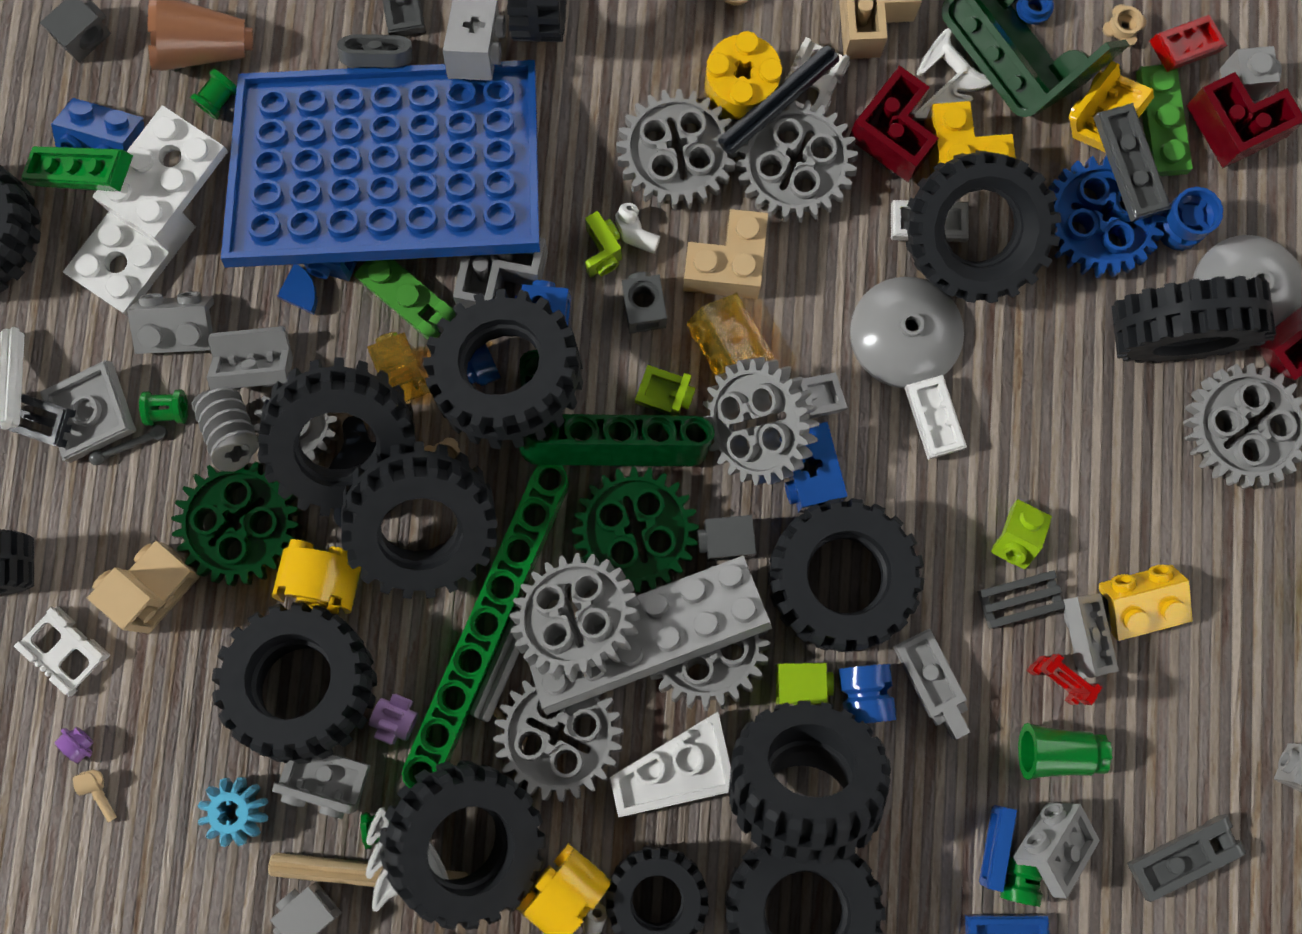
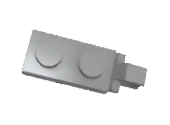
M930 628L893 646L928 717L932 719L935 726L943 723L952 740H957L971 733L961 713L968 710L965 703L967 699Z

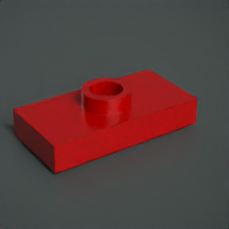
M1210 15L1157 33L1149 40L1167 72L1220 53L1228 46Z

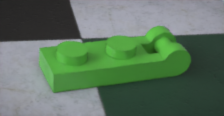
M394 259L366 261L354 274L360 283L427 340L429 336L438 338L441 335L437 326L441 318L451 322L456 317L453 308L438 298ZM430 307L435 313L428 321H425L421 316Z

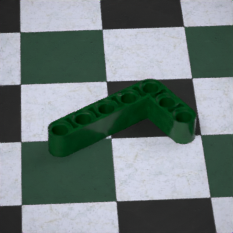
M529 350L520 358L516 390L529 382L536 373L539 364L538 350ZM562 414L565 422L559 428L552 422L543 428L547 436L543 438V441L535 439L534 433L523 437L524 446L520 447V452L527 462L535 465L696 466L703 463L706 459L715 430L707 419L699 416Z

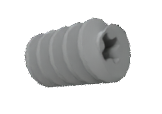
M220 387L197 395L191 402L192 410L195 413L203 440L207 445L212 464L217 469L225 472H235L249 463L251 456L256 453L259 442H257L258 437L255 435L254 426L251 424L250 416L246 412V406L242 402L241 394L236 389Z

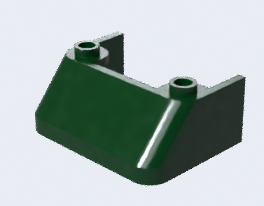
M945 0L942 5V18L945 24L1012 112L1021 117L1039 114L1077 90L1130 46L1126 39L1104 43L1090 57L1081 50H1070L1054 61L1013 8L1012 4L1017 0Z

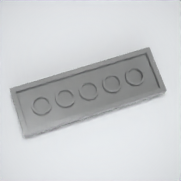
M744 555L638 595L637 598L640 604L634 608L638 610L641 619L630 622L635 626L638 634L625 637L631 646L630 650L617 649L616 653L620 658L619 663L609 658L605 661L607 672L603 673L595 666L592 668L591 679L588 680L582 671H578L575 681L571 682L566 676L565 671L559 680H555L549 670L542 675L535 668V664L530 666L540 704L545 714H550L772 629ZM575 619L572 624L578 632L579 648L584 645V641ZM606 624L595 626L591 634L601 632ZM567 635L557 637L552 646L561 644Z

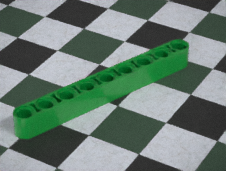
M538 465L530 478L403 766L402 779L409 788L417 783L413 771L418 762L428 763L432 768V773L436 771L437 764L450 762L470 716L472 705L510 621V614L517 608L513 600L514 598L522 597L524 591L520 586L528 583L568 492L569 480L562 465ZM550 472L559 474L562 480L558 488L549 491L541 487V479L545 474ZM535 507L545 510L546 517L542 524L539 526H529L526 524L525 516L528 510ZM516 543H526L530 547V554L523 562L517 563L510 559V549ZM503 578L511 579L514 583V591L511 596L505 599L497 598L494 594L496 582ZM493 614L498 620L497 630L491 635L484 636L478 630V622L484 615ZM476 650L481 655L482 663L477 671L469 673L463 668L462 659L468 651ZM453 687L461 688L466 697L463 706L457 710L450 708L446 702V695ZM436 724L444 725L449 731V739L442 747L434 745L430 740V731Z

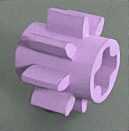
M393 694L390 701L380 698L369 721V726L378 729L374 738L390 745H395L397 738L407 741L418 718V713L410 710L413 701L398 694Z

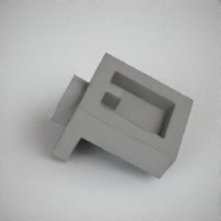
M836 372L803 378L798 389L800 392L811 390V395L805 400L806 404L817 406V409L809 414L810 419L840 413L848 408Z

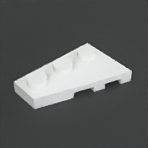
M718 711L610 776L618 818L729 793L731 766Z

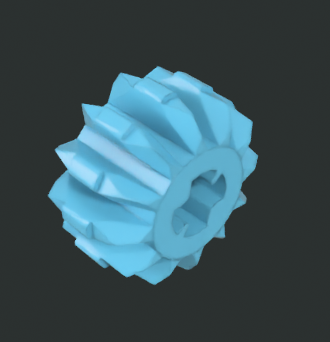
M238 777L234 784L230 778H223L220 780L219 788L214 786L208 787L206 793L211 801H201L198 804V808L207 811V816L198 819V824L200 826L207 824L212 826L207 831L206 838L209 840L214 839L220 834V846L226 847L230 845L232 840H234L237 846L246 844L247 835L257 837L261 831L255 822L260 823L268 820L267 814L258 812V807L268 804L267 798L255 799L260 786L254 784L247 788L246 778ZM228 805H238L235 811L238 818L230 819L228 817L232 811Z

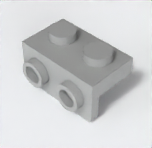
M197 291L180 293L177 295V298H163L160 293L139 296V300L127 309L135 354L211 350L208 338L213 333L209 309L214 305L213 296H201V293Z
M285 327L218 332L209 335L208 342L213 358L206 378L210 390L220 387H230L236 390L252 386L273 387L278 381L281 383L288 381L293 355Z
M336 754L325 759L314 756L311 763L298 764L293 760H289L287 764L285 763L280 781L274 783L272 792L282 794L281 802L304 807L305 803L309 802L321 806L319 813L343 819L344 813L351 814L357 811L371 765Z

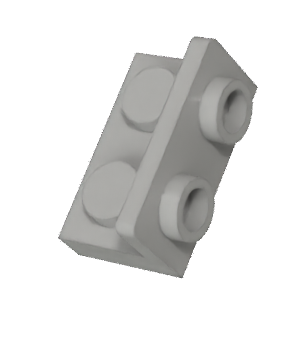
M1101 593L1064 599V619L1069 629L1073 646V659L1078 668L1079 676L1085 679L1118 672Z
M1048 802L1042 808L1013 858L1018 865L1036 866L1052 896L1067 899L1100 840L1081 804Z

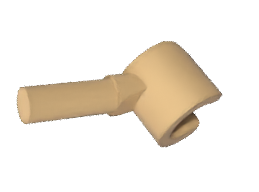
M89 770L73 777V786L79 796L92 793L94 801H96L107 822L117 818L103 791L104 778L100 771Z

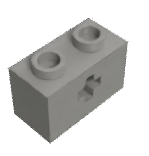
M452 0L443 46L448 79L492 81L494 66L501 64L502 48L499 38H505L506 18L505 15H499L498 0Z

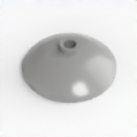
M1239 235L1217 243L1201 258L1193 275V279L1200 278V281L1211 280L1218 276H1225V279L1246 276V280L1255 277L1261 278L1263 281L1267 280L1270 286L1275 327L1302 306V269L1299 263L1286 248L1265 237Z
M896 277L875 285L861 298L852 315L850 341L856 359L867 373L886 385L905 388L906 385L940 375L944 376L952 368L962 350L964 326L961 314L948 294L924 279ZM908 320L914 321L918 326V330L909 331L905 326V322Z

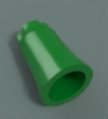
M1025 723L1020 731L1018 760L1021 773L1026 780L1050 776H1092L1094 773L1107 774L1110 771V764L1113 758L1112 746L1104 734L1048 728L1030 723Z

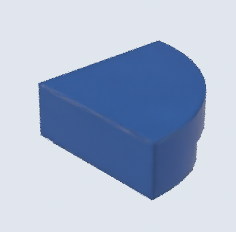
M294 264L277 296L281 300L314 315L318 304L315 284L306 270L300 265Z

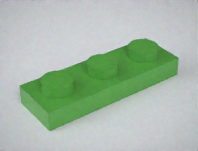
M1163 65L1142 66L1136 72L1137 82L1152 88L1154 92L1153 100L1142 113L1144 134L1159 176L1188 174L1193 167L1178 68L1167 72Z

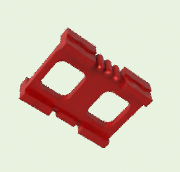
M1053 654L1051 657L1039 656L1027 669L1033 676L1043 672L1069 692L1065 701L1070 705H1078L1079 702H1082L1084 705H1093L1097 695L1103 688L1099 684H1089L1063 664L1062 660L1064 657L1060 654Z

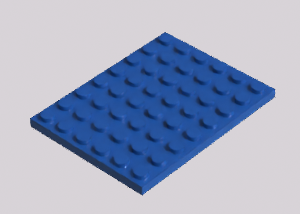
M535 60L501 61L500 65L494 66L492 81L448 79L445 64L410 65L397 68L368 67L238 74L221 249V261L225 268L540 252Z

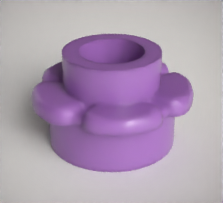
M75 727L72 731H69L67 728L61 729L62 735L55 741V745L64 755L77 764L86 756L91 757L92 751L89 747L94 742L83 730Z

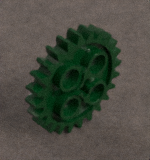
M255 461L250 470L247 463L243 468L235 472H219L215 467L207 466L208 478L205 479L195 474L193 477L198 486L195 489L187 486L182 488L189 496L188 500L175 501L178 507L184 509L183 514L171 517V520L182 524L181 529L172 532L173 537L184 539V542L176 548L177 552L191 553L184 563L191 567L200 563L196 574L205 577L211 572V582L219 584L225 576L227 585L236 586L240 576L243 584L252 585L253 573L260 579L266 580V567L269 566L278 571L279 563L276 559L282 556L283 549L290 543V540L296 539L290 536L291 531L302 529L301 524L292 521V517L302 513V510L295 506H289L297 496L291 494L284 500L278 495L279 483L277 481L268 483L264 476L265 472L263 473V465L259 464V462ZM245 486L247 488L246 499L244 502L235 505L232 498L234 491L239 487ZM264 499V504L256 507L258 501ZM210 512H215L217 515L216 525L212 529L205 531L202 523L204 517ZM270 514L273 521L272 527L266 533L260 534L257 530V523L262 516ZM236 515L241 517L239 522L242 527L239 530L233 528L235 522L232 519ZM220 537L217 540L216 545L214 547H211L210 542L214 538ZM240 540L242 552L239 557L230 560L227 555L228 546L232 542Z
M632 466L630 477H624L618 468L616 469V480L613 482L605 475L601 476L604 486L601 490L593 485L589 486L593 499L580 498V504L587 510L585 513H574V518L582 522L583 526L572 529V533L584 538V540L574 545L576 551H588V554L582 558L584 563L587 562L591 554L597 557L600 564L608 559L614 570L619 567L622 569L626 576L625 580L629 579L633 583L636 594H639L642 583L647 582L649 588L653 590L656 589L655 579L659 577L666 584L671 582L668 574L670 570L680 575L683 573L678 561L691 562L692 556L685 551V547H697L698 541L688 537V533H694L699 530V525L688 523V519L695 516L697 511L696 509H684V505L690 500V496L688 494L677 497L676 493L680 487L678 482L668 488L665 486L666 473H663L656 481L652 479V468L648 467L644 477H638L636 467ZM650 496L658 500L660 504L659 510L653 515L641 513L637 506L642 498ZM625 497H629L631 500L637 524L639 526H646V529L642 530V541L649 559L647 563H643L640 559L634 535L625 533V531L630 529V521L623 503ZM613 507L621 511L623 517L618 525L609 527L601 522L600 517L605 509ZM656 533L666 534L671 540V547L663 553L655 552L649 546V539ZM620 544L628 545L634 551L633 559L626 564L616 563L611 556L613 549Z

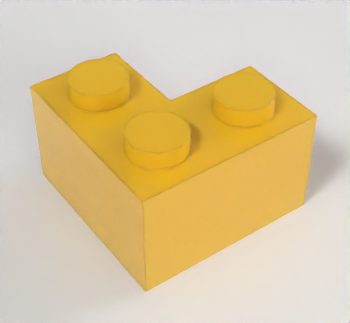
M970 101L932 105L924 121L925 128L938 137L929 155L931 174L935 171L933 167L940 162L946 163L954 159V155L961 153L971 154L976 153V151H987L1008 155L1016 159L1013 134L975 137Z

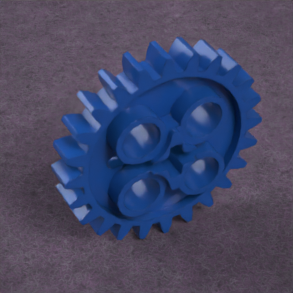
M1094 156L1087 160L1085 167L1080 161H1076L1071 167V171L1065 168L1059 174V180L1054 179L1048 187L1050 191H1054L1057 198L1053 202L1055 212L1061 214V223H1056L1055 235L1060 237L1058 245L1060 248L1056 252L1055 258L1066 254L1069 257L1066 265L1067 268L1072 267L1076 262L1080 263L1081 275H1084L1090 268H1094L1096 278H1100L1105 273L1106 268L1112 278L1120 273L1121 268L1126 273H1129L1135 268V263L1141 265L1148 259L1147 254L1151 255L1158 248L1154 241H1158L1164 236V232L1157 228L1166 222L1167 219L1164 216L1155 215L1134 222L1130 221L1127 211L1120 205V200L1123 201L1107 156L1101 161L1100 165L1097 164ZM1083 188L1094 191L1097 200L1087 197ZM1072 222L1082 224L1085 227L1086 234L1078 233L1073 228ZM1108 234L1117 236L1121 241V247L1112 244Z

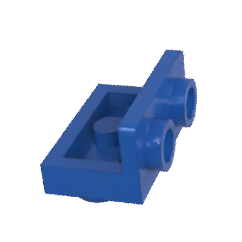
M75 98L70 100L51 123L56 147L123 149L126 152L145 128L144 120L141 116Z

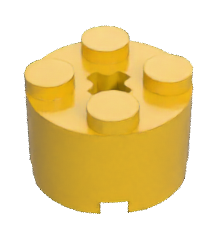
M743 31L738 35L727 37L719 42L711 51L706 65L705 94L706 98H711L710 107L712 110L721 106L723 108L721 116L723 119L740 120L752 108L771 95L779 86L782 74V65L775 49L767 41L757 37L755 33L750 31Z
M296 539L290 540L289 547L284 548L272 597L284 603L285 596L296 598V602L306 603L311 609L318 605L328 609L332 614H338L341 607L345 614H350L361 567L359 566L355 569L350 567L348 564V550L343 551L341 547H329V551L326 552L313 549L314 545L312 543Z
M567 843L553 861L557 868L554 869L548 865L535 881V888L538 889L537 893L531 890L530 894L527 893L520 901L521 904L516 908L517 911L544 934H573L583 923L582 919L590 909H594L611 884L606 874L572 845Z

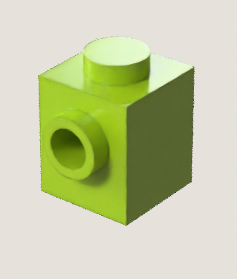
M827 663L775 665L776 704L788 702L789 704L797 705L798 701H810L811 705H817L822 702L828 703V696L834 695L833 672H827Z

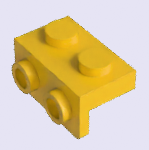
M1111 61L1104 71L1098 72L1094 77L1090 90L1085 97L1073 105L1069 113L1072 137L1105 152L1093 119L1094 116L1099 112L1133 103L1139 118L1154 98L1153 89L1121 76L1119 63Z
M1155 565L1147 571L1131 575L1121 574L1109 581L1099 583V592L1108 600L1111 633L1117 641L1193 622L1189 580L1173 565Z

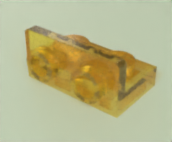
M737 293L702 306L687 321L692 338L700 346L714 375L726 373L725 367L737 364L739 360L764 357L765 361H770L774 358Z

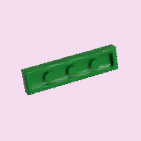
M34 146L22 173L21 181L37 187L120 192L133 155L123 149Z

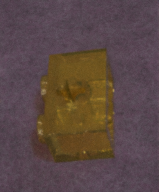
M397 332L383 334L375 339V344L367 347L377 374L380 370L389 374V385L393 388L397 385L401 386L404 390L405 402L431 393L425 381L427 377L417 352L404 332L397 334Z

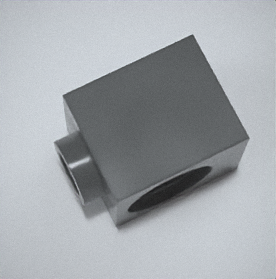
M64 0L40 22L49 34L79 63L111 34L102 22L106 15L91 0H88L86 3L82 0Z
M637 272L629 275V279L622 280V292L629 334L666 328L667 315L660 274L651 275L650 272ZM640 294H648L654 299V302L649 307L642 308L637 306L633 300Z
M752 515L705 519L704 529L697 530L699 553H707V562L732 560L744 555V558H753L756 555Z

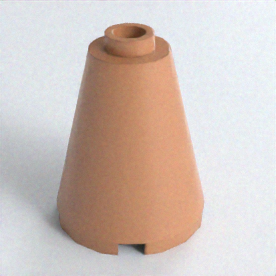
M149 0L148 32H150L151 45H148L151 70L165 71L245 58L246 50L253 51V28L246 27L245 19L182 0Z

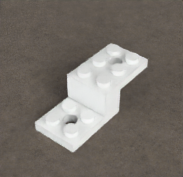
M163 105L127 150L128 153L133 155L121 191L97 190L92 196L108 213L63 271L67 276L127 317V309L139 300V296L145 295L196 228L183 214V211L228 153L222 144ZM171 151H180L181 160L177 165L173 167L164 166L163 160L166 154ZM117 256H126L127 265L125 269L119 273H111V261Z

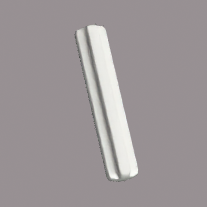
M17 327L3 329L0 332V428L4 430L17 428L20 424L25 335Z

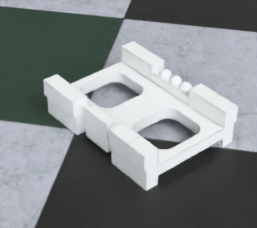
M806 37L801 44L786 79L810 59L814 52H818L822 46L811 42V39ZM838 54L839 62L832 67L830 73L823 75L811 86L819 92L815 104L811 106V111L816 112L823 104L825 105L826 114L831 104L830 99L837 82L841 83L848 69L850 56ZM795 101L797 109H803L804 104Z
M50 607L46 611L47 614L14 647L27 660L34 663L36 667H40V671L45 672V676L50 677L49 680L61 692L72 697L77 692L76 688L101 661H106L110 654L94 639L87 640L88 638L77 628L72 627L76 622L60 607ZM47 623H50L60 632L61 639L48 653H44L34 644L33 638ZM75 649H78L88 658L89 665L76 679H72L62 670L61 664Z

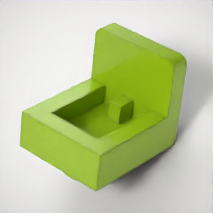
M596 211L585 218L586 231L600 251L585 261L586 272L589 277H593L598 273L600 276L609 274L619 266L618 262L622 260V248L617 242L620 239L617 228L611 219L604 221L599 211Z
M647 365L635 398V403L668 415L679 416L681 408L689 410L696 388L690 386L692 375L684 373L682 377Z
M1017 499L1010 508L1002 534L993 545L991 553L1011 564L1026 569L1043 548L1052 516Z

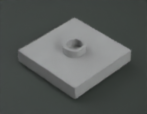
M104 360L40 391L43 400L76 410L75 417L68 418L67 424L72 425L70 433L64 432L63 439L68 440L66 448L58 447L62 460L71 463L93 451L99 450L136 432L113 362ZM46 411L48 418L56 420L57 414Z

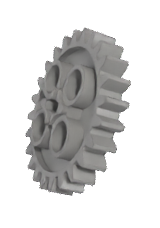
M678 89L675 98L670 99L666 90H662L661 101L658 102L653 96L648 95V107L645 108L641 104L636 103L635 113L637 117L626 114L625 124L629 128H619V137L624 141L616 142V151L622 154L617 157L618 167H627L622 172L623 180L634 179L631 184V191L633 193L642 188L644 189V202L650 200L653 195L656 196L657 208H661L665 200H670L672 209L676 211L679 201L684 200L687 208L692 209L693 198L696 197L704 205L707 202L706 192L709 191L711 194L718 196L720 188L717 182L727 185L730 177L727 172H733L736 162L730 158L737 157L738 150L733 154H727L718 143L719 137L731 128V119L719 120L722 116L723 108L720 106L711 111L709 109L711 98L709 97L704 99L701 104L696 102V91H693L688 99H683L682 90ZM668 120L674 121L678 148L680 151H683L682 165L687 176L685 180L680 178L676 151L674 148H671L672 135L667 123ZM686 124H695L700 130L696 133H687L682 127ZM651 131H657L663 134L664 137L658 141H651L645 135ZM695 158H702L709 165L705 168H695L690 164V161ZM658 166H667L672 170V173L667 176H659L653 170Z
M810 100L805 102L803 109H797L796 102L793 101L789 106V110H783L745 143L748 146H742L738 150L737 155L744 159L736 162V170L745 172L738 177L739 184L749 185L745 190L747 199L758 196L755 201V208L757 210L767 204L769 205L768 217L771 218L780 210L782 211L783 222H787L791 213H796L798 222L802 223L804 212L809 211L813 219L816 220L818 219L819 207L830 213L832 212L831 199L840 203L843 202L844 195L840 188L851 190L852 181L847 177L856 176L857 167L849 163L858 160V152L849 150L855 145V137L843 138L848 132V124L835 126L838 121V113L835 112L826 118L825 105L822 104L814 112L811 111ZM785 131L794 132L798 136L792 143H784L778 137ZM807 133H813V137H811L803 150V162L796 164L787 188L781 190L780 186L790 173V160L795 161ZM824 146L829 148L832 153L827 158L820 159L816 158L812 151L817 147ZM768 164H777L781 171L779 174L770 177L763 174L762 169ZM802 179H809L814 182L815 187L809 192H801L796 189L795 185Z
M764 357L739 360L737 364L726 366V373L715 376L718 385L708 387L707 389L713 399L703 401V405L711 410L710 415L703 418L707 419L715 430V442L710 446V452L719 450L721 455L717 463L720 465L729 462L728 474L733 475L740 472L741 482L753 479L754 485L766 482L770 485L792 477L794 471L804 468L802 459L812 457L813 455L806 445L815 443L818 440L809 433L810 428L819 426V422L809 418V414L814 412L817 406L807 405L805 401L811 395V390L800 392L798 388L803 378L800 376L789 379L791 367L779 368V363L776 359L765 361ZM769 393L771 394V397H772V404H771V402H770V400H769ZM779 412H785L787 416L783 420L738 431L733 429V424ZM778 431H779L780 434H781L782 442L780 441V439H779V437H778Z
M1254 363L1248 364L1243 370H1241L1238 364L1229 367L1227 372L1222 368L1213 373L1214 379L1211 377L1206 378L1201 382L1203 389H1197L1191 393V396L1197 402L1185 406V410L1193 414L1194 417L1183 421V425L1193 428V433L1187 435L1184 439L1185 441H1196L1197 447L1190 454H1202L1205 457L1199 465L1201 469L1209 465L1214 466L1212 472L1213 479L1226 474V485L1228 486L1236 484L1240 479L1242 489L1252 487L1254 482L1258 488L1269 485V481L1276 483L1284 480L1283 473L1288 475L1297 471L1294 463L1302 462V452L1299 450L1302 449V411L1299 407L1302 404V397L1294 398L1292 395L1297 387L1296 383L1287 387L1282 385L1284 381L1283 373L1270 378L1269 366L1262 368L1256 373ZM1243 392H1247L1252 396L1254 401L1253 407L1245 403ZM1270 403L1272 410L1248 428V433L1236 438L1229 448L1226 449L1224 443L1248 424V419L1259 415ZM1216 416L1224 419L1227 427L1226 432L1221 431L1216 426ZM1271 420L1279 425L1280 436L1271 430ZM1243 445L1251 448L1253 452L1252 461L1245 458L1242 451Z
M579 553L575 554L573 562L570 564L567 563L563 555L559 557V567L553 568L550 563H544L546 574L541 576L533 571L531 573L535 581L533 586L528 584L520 586L526 593V597L514 598L513 600L521 610L510 614V618L517 624V626L510 629L512 635L518 640L515 643L516 648L521 654L525 653L523 658L530 666L535 664V668L542 675L549 670L555 680H559L564 671L571 682L575 681L578 671H582L589 680L592 676V668L595 666L603 673L607 672L605 661L609 658L619 663L620 658L616 653L617 649L630 650L631 646L625 637L638 634L635 626L630 623L641 619L638 610L634 608L640 602L636 594L632 593L634 591L632 583L629 579L625 580L626 576L620 567L614 570L608 559L600 564L594 554H591L586 563H584ZM571 586L572 601L578 609L575 616L567 595V588ZM597 588V592L593 596L584 598V595L589 590ZM559 599L555 607L546 609L551 601ZM575 617L584 641V645L579 648L578 632L572 624L575 621ZM606 624L601 632L591 634L595 626ZM567 635L561 644L552 646L557 637Z
M768 630L733 643V645L740 646L744 651L743 655L737 660L726 659L722 655V651L725 648L723 647L649 675L651 681L663 678L658 687L661 693L671 688L674 689L672 692V701L674 703L679 701L684 695L687 697V707L689 709L694 706L696 700H702L704 711H708L710 701L715 699L719 707L723 709L725 707L724 697L729 695L738 703L740 702L738 689L742 688L751 693L753 687L749 678L757 680L763 678V673L756 665H768V657L759 653L760 651L770 649V641L759 639V637L767 634ZM703 664L707 666L710 670L708 676L702 680L691 679L688 676V671L693 665Z
M526 680L522 681L525 693L521 696L517 692L511 691L510 695L515 701L513 707L502 704L500 706L508 715L507 720H495L494 723L501 729H504V734L493 737V741L505 745L504 749L495 754L496 758L509 759L510 761L502 771L505 774L517 771L518 774L514 781L518 783V786L528 781L526 791L530 796L538 788H541V796L544 801H548L552 791H556L558 800L564 802L566 791L571 790L576 799H580V787L583 785L592 792L596 791L592 779L597 776L607 781L608 777L602 769L605 765L616 767L617 763L610 757V753L620 752L623 749L621 745L613 742V738L623 735L624 731L621 728L612 727V723L621 718L619 712H607L614 703L612 697L600 701L599 698L602 694L560 709L556 717L546 719L541 716V704L536 687H532ZM587 716L595 719L596 728L590 736L581 737L576 734L575 726L579 719ZM533 718L555 731H559L564 726L565 734L569 738L591 748L590 753L585 754L563 741H558L554 746V739L549 734L528 725L527 720ZM530 735H538L542 739L541 749L534 755H525L522 750L524 739ZM564 753H574L578 759L575 770L567 774L560 773L557 768L558 758Z

